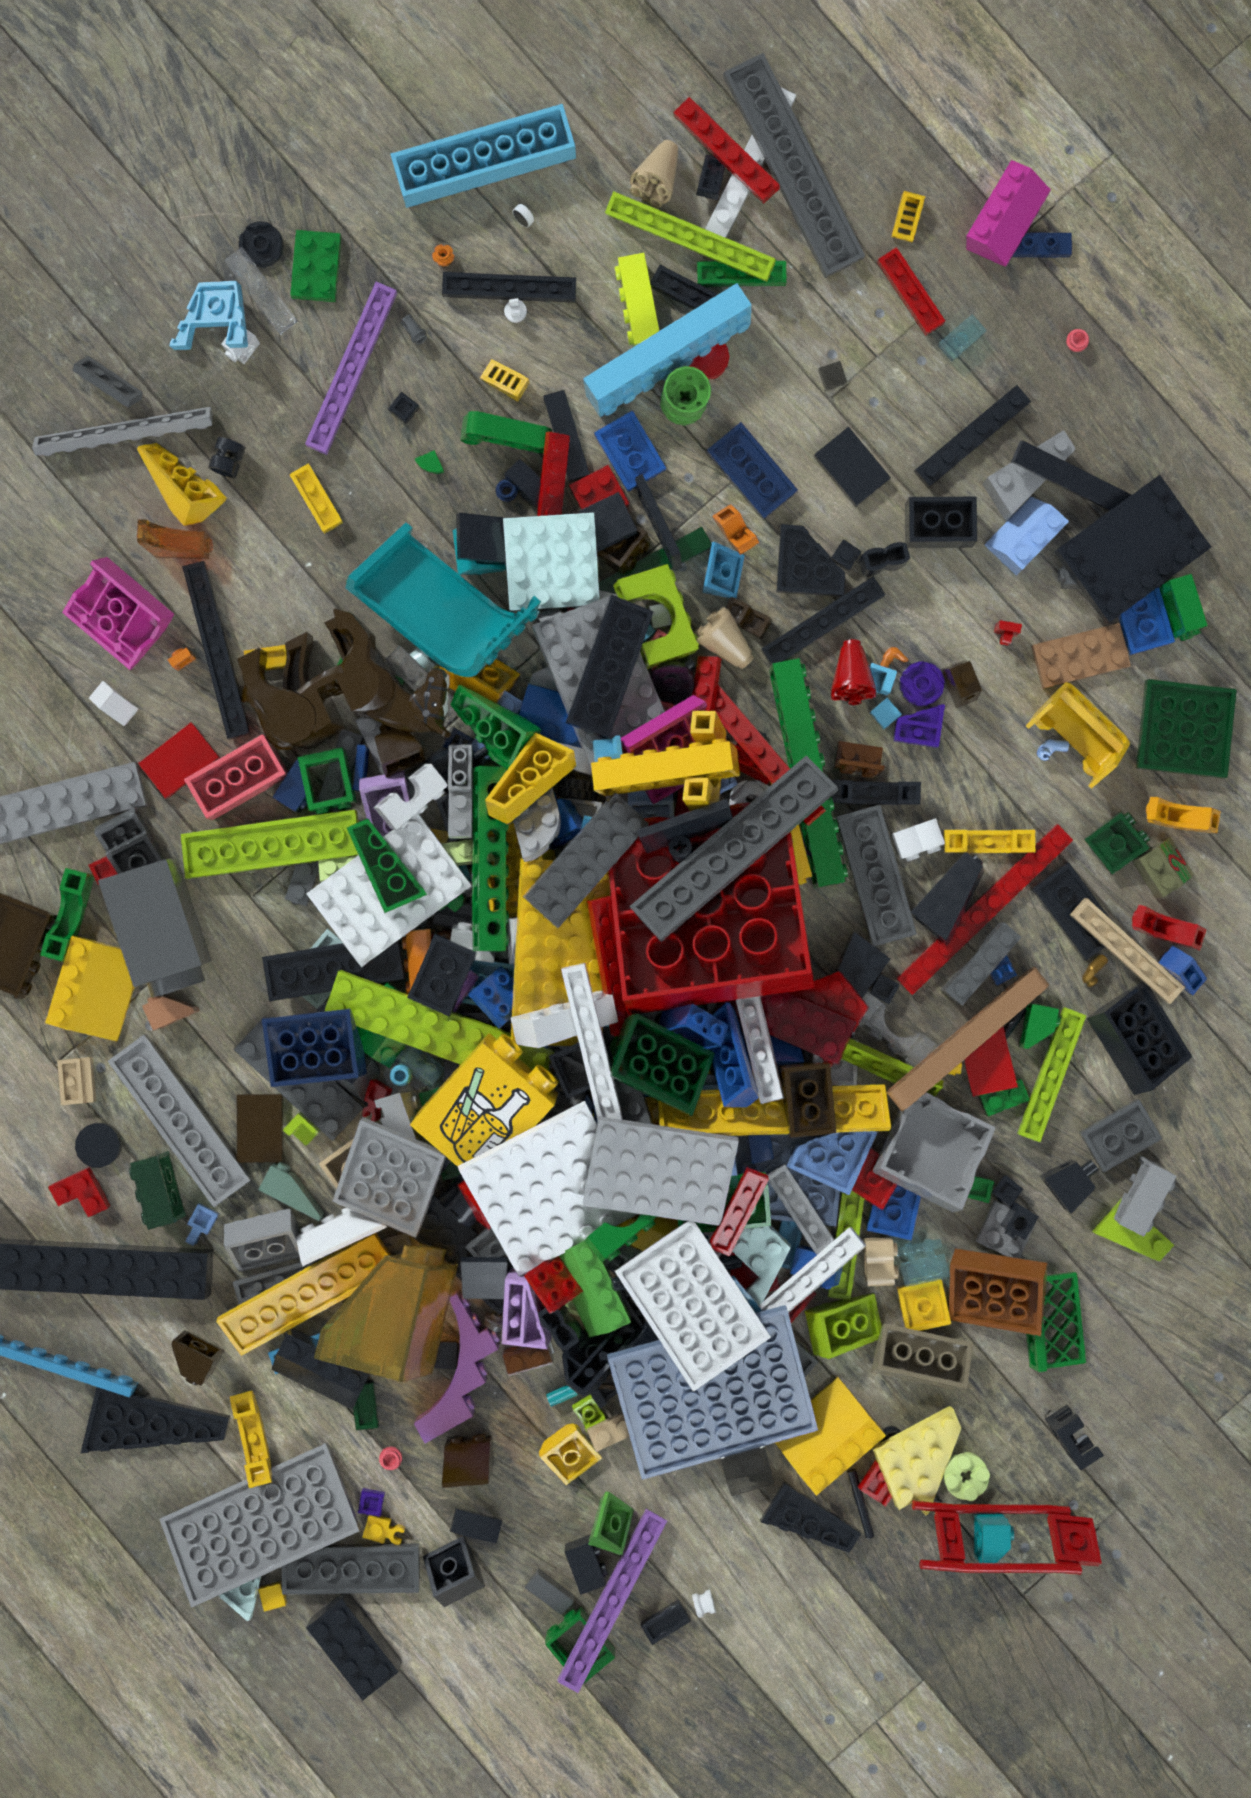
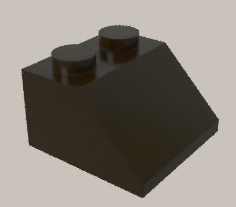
M186 1330L173 1339L171 1343L180 1375L185 1377L188 1383L195 1386H202L208 1380L225 1351Z

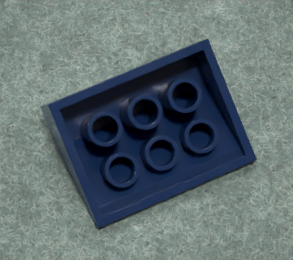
M351 1008L262 1019L271 1087L352 1079L367 1074L364 1049Z

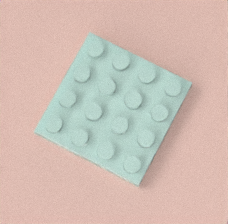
M594 513L503 518L510 611L521 610L522 607L527 609L533 596L541 600L538 609L579 607L600 600Z

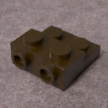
M635 525L637 534L597 552V556L604 559L607 565L623 575L627 570L632 571L637 563L636 558L640 553H646L650 547V538L647 531Z

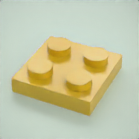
M941 1278L896 1287L905 1328L921 1331L951 1324Z

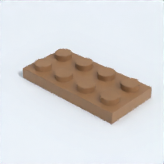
M1120 623L1031 646L1042 689L1131 666Z

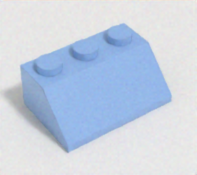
M1030 497L986 542L985 546L1015 575H1018L1069 521L1052 505Z

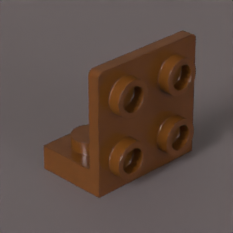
M838 741L834 768L839 769V773L852 774L853 772H862L861 776L874 778L875 775L880 774L885 769V766L881 765L883 747Z

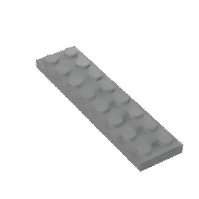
M137 762L1 796L0 844L123 813L134 807L138 809L148 806Z
M144 1034L108 1060V1063L213 1207L252 1180L147 1034Z

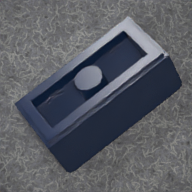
M747 1135L752 1164L774 1159L770 1135Z

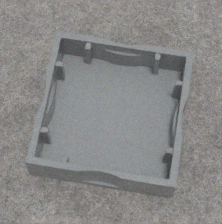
M925 1093L903 1111L898 1110L872 1172L953 1213L961 1211L974 1183L976 1169L986 1153L995 1127L968 1113L955 1110L944 1101Z

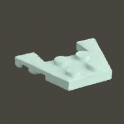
M772 1226L743 1229L732 1251L759 1276L746 1288V1291L758 1305L764 1301L791 1248V1244Z

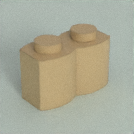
M891 1237L863 1238V1242L866 1245L863 1248L866 1285H895V1279L899 1277L898 1266L894 1265V1257L898 1255L897 1243H893Z

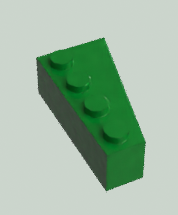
M368 818L347 827L384 913L428 895Z

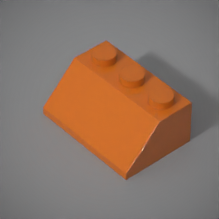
M434 929L410 931L406 936L402 937L403 950H407L408 959H404L405 972H409V981H406L407 995L411 990L433 939Z

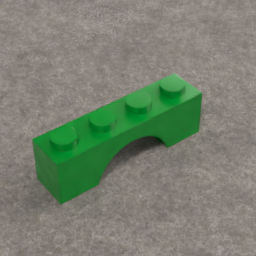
M65 868L59 888L61 894L59 912L54 925L46 933L40 956L64 961L71 936H78L94 882L93 874Z
M639 1214L637 1221L626 1227H615L605 1222L587 1236L585 1242L601 1262H604L607 1258L609 1261H612L621 1253L618 1250L624 1244L629 1247L638 1239L637 1234L641 1230H644L645 1233L656 1224L654 1220L658 1216Z

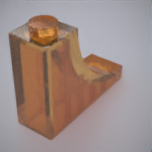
M138 519L137 543L155 558L209 559V552L213 550V542L205 532L173 529L154 524L147 519Z

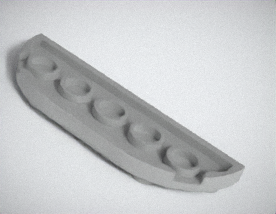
M553 787L513 820L524 862L532 861L544 854L549 849V844L559 834L561 817Z

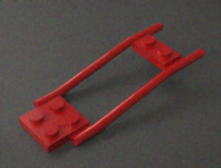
M912 1501L913 1510L935 1512L934 1519L940 1561L921 1559L919 1562L920 1569L959 1573H1063L1081 1575V1565L1098 1567L1102 1564L1093 1518L1070 1516L1071 1509L1069 1506L948 1504ZM959 1514H1048L1047 1520L1055 1563H965Z

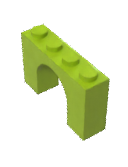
M668 564L619 579L613 585L619 598L631 603L645 599L655 600L661 603L669 612L671 627L668 634L642 644L640 654L647 669L664 662L692 655L699 649V643L696 641L698 637L693 633L690 626V615L688 612H685L683 596L676 588L675 574L669 569Z

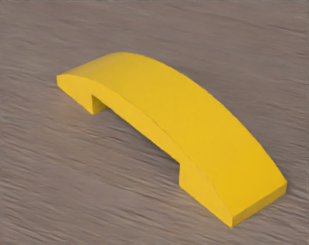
M944 830V853L1035 852V830Z
M253 1390L230 1396L234 1419H237L246 1460L244 1467L248 1486L253 1488L271 1483L272 1470L268 1443Z

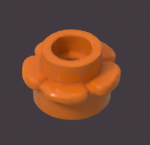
M440 244L435 247V252L432 254L434 262H437L442 267L449 266L454 260L451 246Z

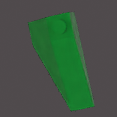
M458 685L450 704L466 726L469 725L477 735L475 738L478 742L483 743L488 749V755L491 759L502 767H506V770H508L534 733L540 734L542 730L519 714L462 685Z

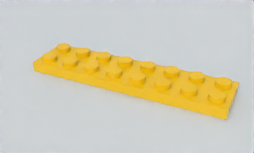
M373 1233L339 1249L217 1317L216 1322L242 1356L398 1270V1264L379 1236Z

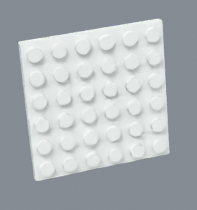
M585 1101L458 1166L462 1177L518 1276L529 1272L545 1260H552L565 1253V1250L584 1241L587 1236L606 1222L612 1226H617L638 1215V1213L583 1205L584 1191L597 1124Z

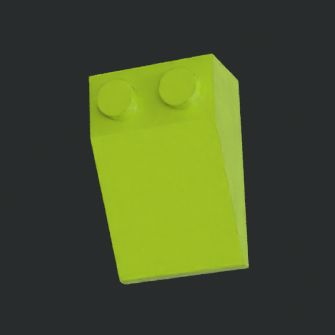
M874 1293L852 1297L851 1300L843 1299L824 1303L805 1310L813 1353L816 1356L827 1359L878 1340L882 1329Z

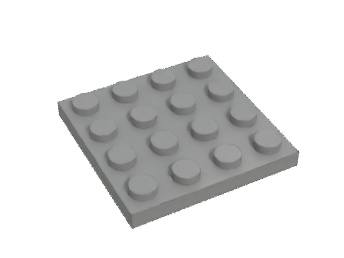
M363 1117L359 1122L332 1202L416 1238L422 1227L446 1156L435 1147Z

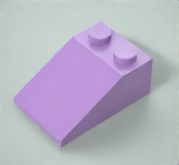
M401 771L389 777L379 775L360 779L359 791L366 818L370 820L381 836L384 837L393 829L388 826L374 807L390 793H397L404 802L411 800L405 772Z

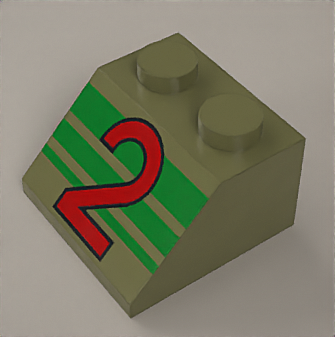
M1171 837L1166 838L1132 860L1155 898L1167 896L1183 886L1194 875Z

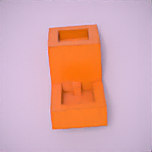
M731 504L712 516L730 545L740 555L759 543L757 536L746 527L741 513Z

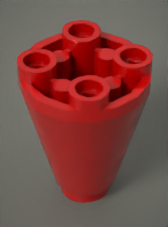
M850 639L844 641L841 647L831 687V699L835 701H848L849 705H860L861 700L876 697V685L861 641Z

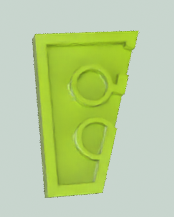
M1121 1198L1092 1232L1160 1262L1173 1248L1174 1244L1154 1226L1143 1237L1114 1220L1122 1200Z

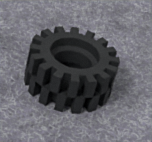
M563 777L559 781L557 796L597 802L598 792L594 791V785L589 781Z

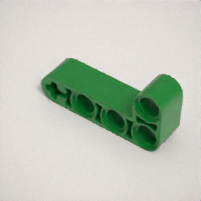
M469 411L463 417L460 441L469 445H479L484 441L544 454L546 432H552L553 430L549 427L479 411Z

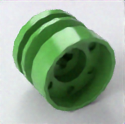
M684 366L676 368L668 375L660 399L662 413L668 420L678 425H689L702 417L711 393L709 379L705 374L695 367ZM684 398H687L688 401L685 400L684 402H682L680 399L683 400Z

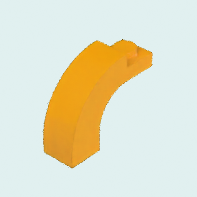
M1150 797L1149 803L1146 806V815L1149 823L1187 831L1218 833L1221 811L1211 807L1188 806L1172 803L1159 797Z

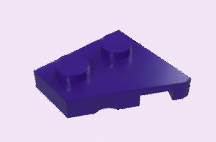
M941 704L897 718L893 741L938 748L945 705Z

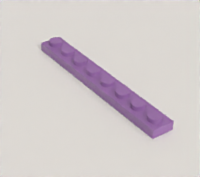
M375 282L305 445L325 455L328 454L397 296L395 289Z
M646 1508L623 1555L619 1559L557 1679L560 1684L579 1693L667 1522L666 1519Z

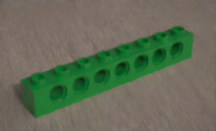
M478 766L472 769V950L506 951L509 943V936L506 933V924L509 920V913L506 910V901L509 897V890L506 887V878L509 874V868L506 864V855L509 851L506 832L508 831L509 824L495 818H489L485 802L489 795L487 791L488 786L491 785L493 788L505 774L506 767ZM489 831H492L495 835L494 842L488 839L487 834ZM489 854H492L495 857L494 865H491L488 862L487 858ZM490 876L495 880L493 888L489 887L487 882ZM490 899L495 903L493 911H490L487 906ZM490 922L495 926L493 934H490L487 929Z

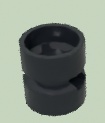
M218 437L214 448L216 455H212L208 468L219 475L236 478L240 467L237 462L242 460L246 447L231 439Z

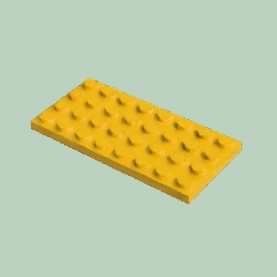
M520 859L512 1017L548 1008L555 1004L569 1002L561 971L564 967L586 963L592 992L603 991L587 901L610 896L609 871L563 924L556 928L523 898V895L554 860L534 859L524 862L523 859ZM511 1023V1039L516 1042ZM578 1036L558 1041L548 1046H572L579 1043Z

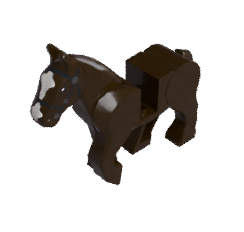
M335 608L333 609L335 617L324 622L343 662L320 673L310 681H308L307 669L313 647V636L308 632L285 643L286 664L283 674V688L271 685L265 677L266 651L257 648L237 659L245 683L241 701L251 704L258 715L267 740L278 750L295 749V746L311 749L319 746L325 739H330L344 730L346 727L331 697L344 694L351 711L364 718H373L384 725L401 731H434L447 738L451 736V733L444 726L448 712L450 683L449 675L446 671L440 668L429 670L425 683L410 695L400 684L399 679L376 664V637L359 617L350 612Z

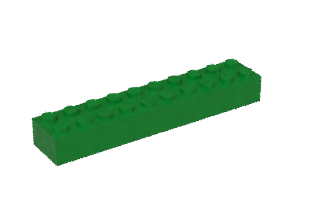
M800 658L773 663L769 670L788 766L792 768L807 756L823 772L822 766H825L823 753H819L818 744H820L818 730L814 731L813 722L816 721L814 709L809 707L811 692L809 686H805L804 677H807L805 664L800 663ZM832 797L822 804L826 811L808 826L804 821L800 823L805 846H807L808 852H811L812 857L807 855L814 889L846 882L845 877H848L846 864H842L840 855H843L841 841L837 842L836 833L839 832L836 819L832 818L831 811L834 810Z

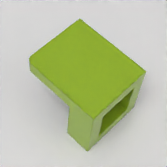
M301 1112L283 1129L287 1135L291 1136L293 1134L305 1146L321 1131Z

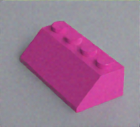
M1013 160L1010 161L966 236V250L1004 267L1007 266L1051 192V189L1032 168Z

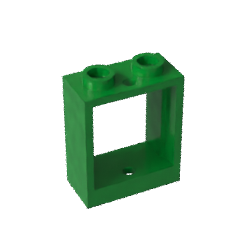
M1192 574L1169 580L1160 586L1159 589L1174 640L1179 638L1180 642L1201 634V629L1207 627L1208 624Z
M344 748L298 757L309 811L316 812V815L326 814L330 812L329 809L338 807V810L352 808L351 804L357 803L347 753ZM339 761L347 796L315 803L308 768Z
M579 1607L576 1611L574 1609L569 1611L565 1615L563 1622L559 1625L554 1624L546 1632L545 1645L563 1667L570 1655L557 1641V1638L579 1620L584 1626L586 1625L589 1616L582 1607ZM608 1639L604 1642L583 1684L615 1659V1648Z

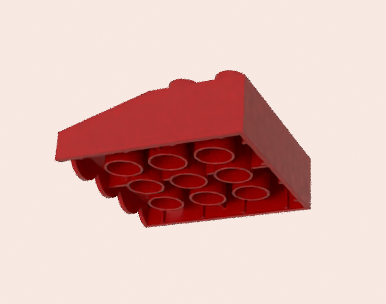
M751 802L730 805L732 817L734 818ZM666 817L644 818L649 823L648 826L670 819ZM721 828L690 838L693 850L695 851ZM792 831L662 942L631 910L630 906L679 865V863L672 859L669 846L646 854L638 836L610 868L609 880L622 999L631 1015L634 1013L641 1014L674 1009L689 1004L703 1005L815 988Z

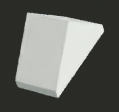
M104 681L101 682L89 697L100 710L123 726L138 711L136 706Z

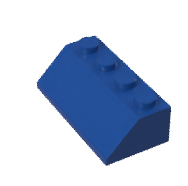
M529 683L519 715L542 729L540 735L558 743L582 748L573 726L565 723L568 713L559 692Z
M725 1003L712 1016L729 1025L722 1046L710 1048L709 1050L715 1053L712 1063L723 1106L748 1107L759 1098L758 1089L755 1085L752 1067L749 1062L737 1014L730 1003Z

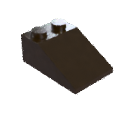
M821 1061L780 1065V1081L785 1097L783 1102L790 1138L836 1133L830 1063Z
M475 1434L473 1438H464V1436L457 1435L450 1437L446 1441L442 1488L489 1484L494 1465L492 1436Z

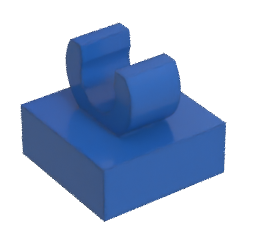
M1006 955L990 973V976L995 985L998 986L1017 976V973Z

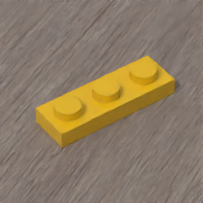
M309 463L289 474L324 534L343 524L342 519Z

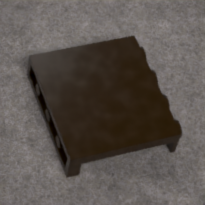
M0 892V990L14 995L15 999H22L28 996L32 989V978L41 967L39 962L41 959L40 954L46 933L54 925L57 914Z

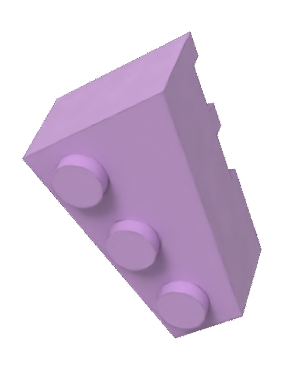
M510 1269L505 1278L502 1344L547 1349L552 1337L550 1331L544 1328L538 1317V1313L543 1307L542 1302L524 1277L525 1274L518 1276L515 1269Z

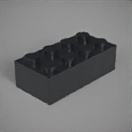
M351 1594L338 1595L310 1618L306 1629L362 1701L399 1673L402 1664L401 1658Z

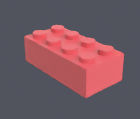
M262 734L184 780L206 819L215 820L283 781L288 771L274 746Z

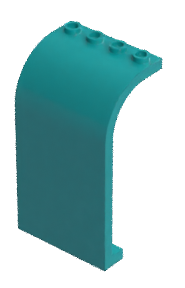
M405 522L348 576L345 588L441 667L459 676H475L487 664L491 665L498 656L497 653L501 649L504 651L510 645L511 639L515 635L519 636L523 632L528 621H534L540 612L537 609L541 600L533 596L527 609L522 607L521 611L517 613L508 612L500 608L411 536L413 527Z

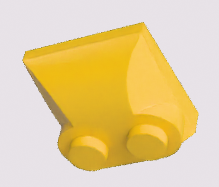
M573 1423L563 1426L546 1439L539 1450L540 1458L565 1485H568L602 1459L601 1454L594 1450L593 1445L582 1433L581 1428Z

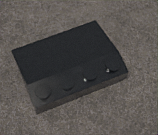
M1143 981L1087 1017L1088 1022L1134 1095L1154 1090L1192 1058L1191 1053L1152 990Z

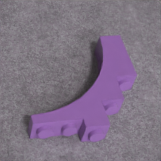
M460 1290L453 1292L449 1297L460 1331L458 1365L453 1380L444 1394L431 1408L416 1417L414 1425L424 1443L473 1417L475 1403L471 1396H466V1394L486 1383V1375L488 1374L484 1363H479L478 1360L498 1350L499 1341H501L498 1332L492 1331L486 1326L482 1329L480 1328L482 1323L476 1313L472 1314L469 1308L471 1305L469 1299H463Z

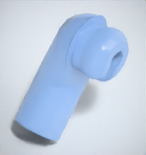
M1048 739L1038 748L1037 756L1041 760L1047 761L1055 751L1067 752L1069 741Z

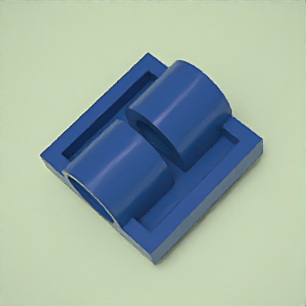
M500 966L468 995L499 1029L511 1020L514 979Z

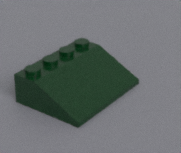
M634 1013L625 1018L618 1035L610 1077L689 1116H693L715 1053Z

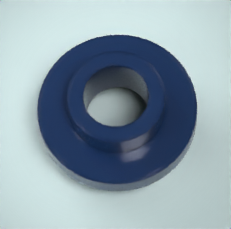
M507 479L501 480L497 484L496 495L501 501L510 502L517 497L518 489ZM509 488L511 492L506 495L503 493V490Z

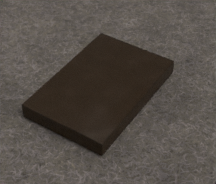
M237 1094V1161L239 1163L284 1161L282 1094Z

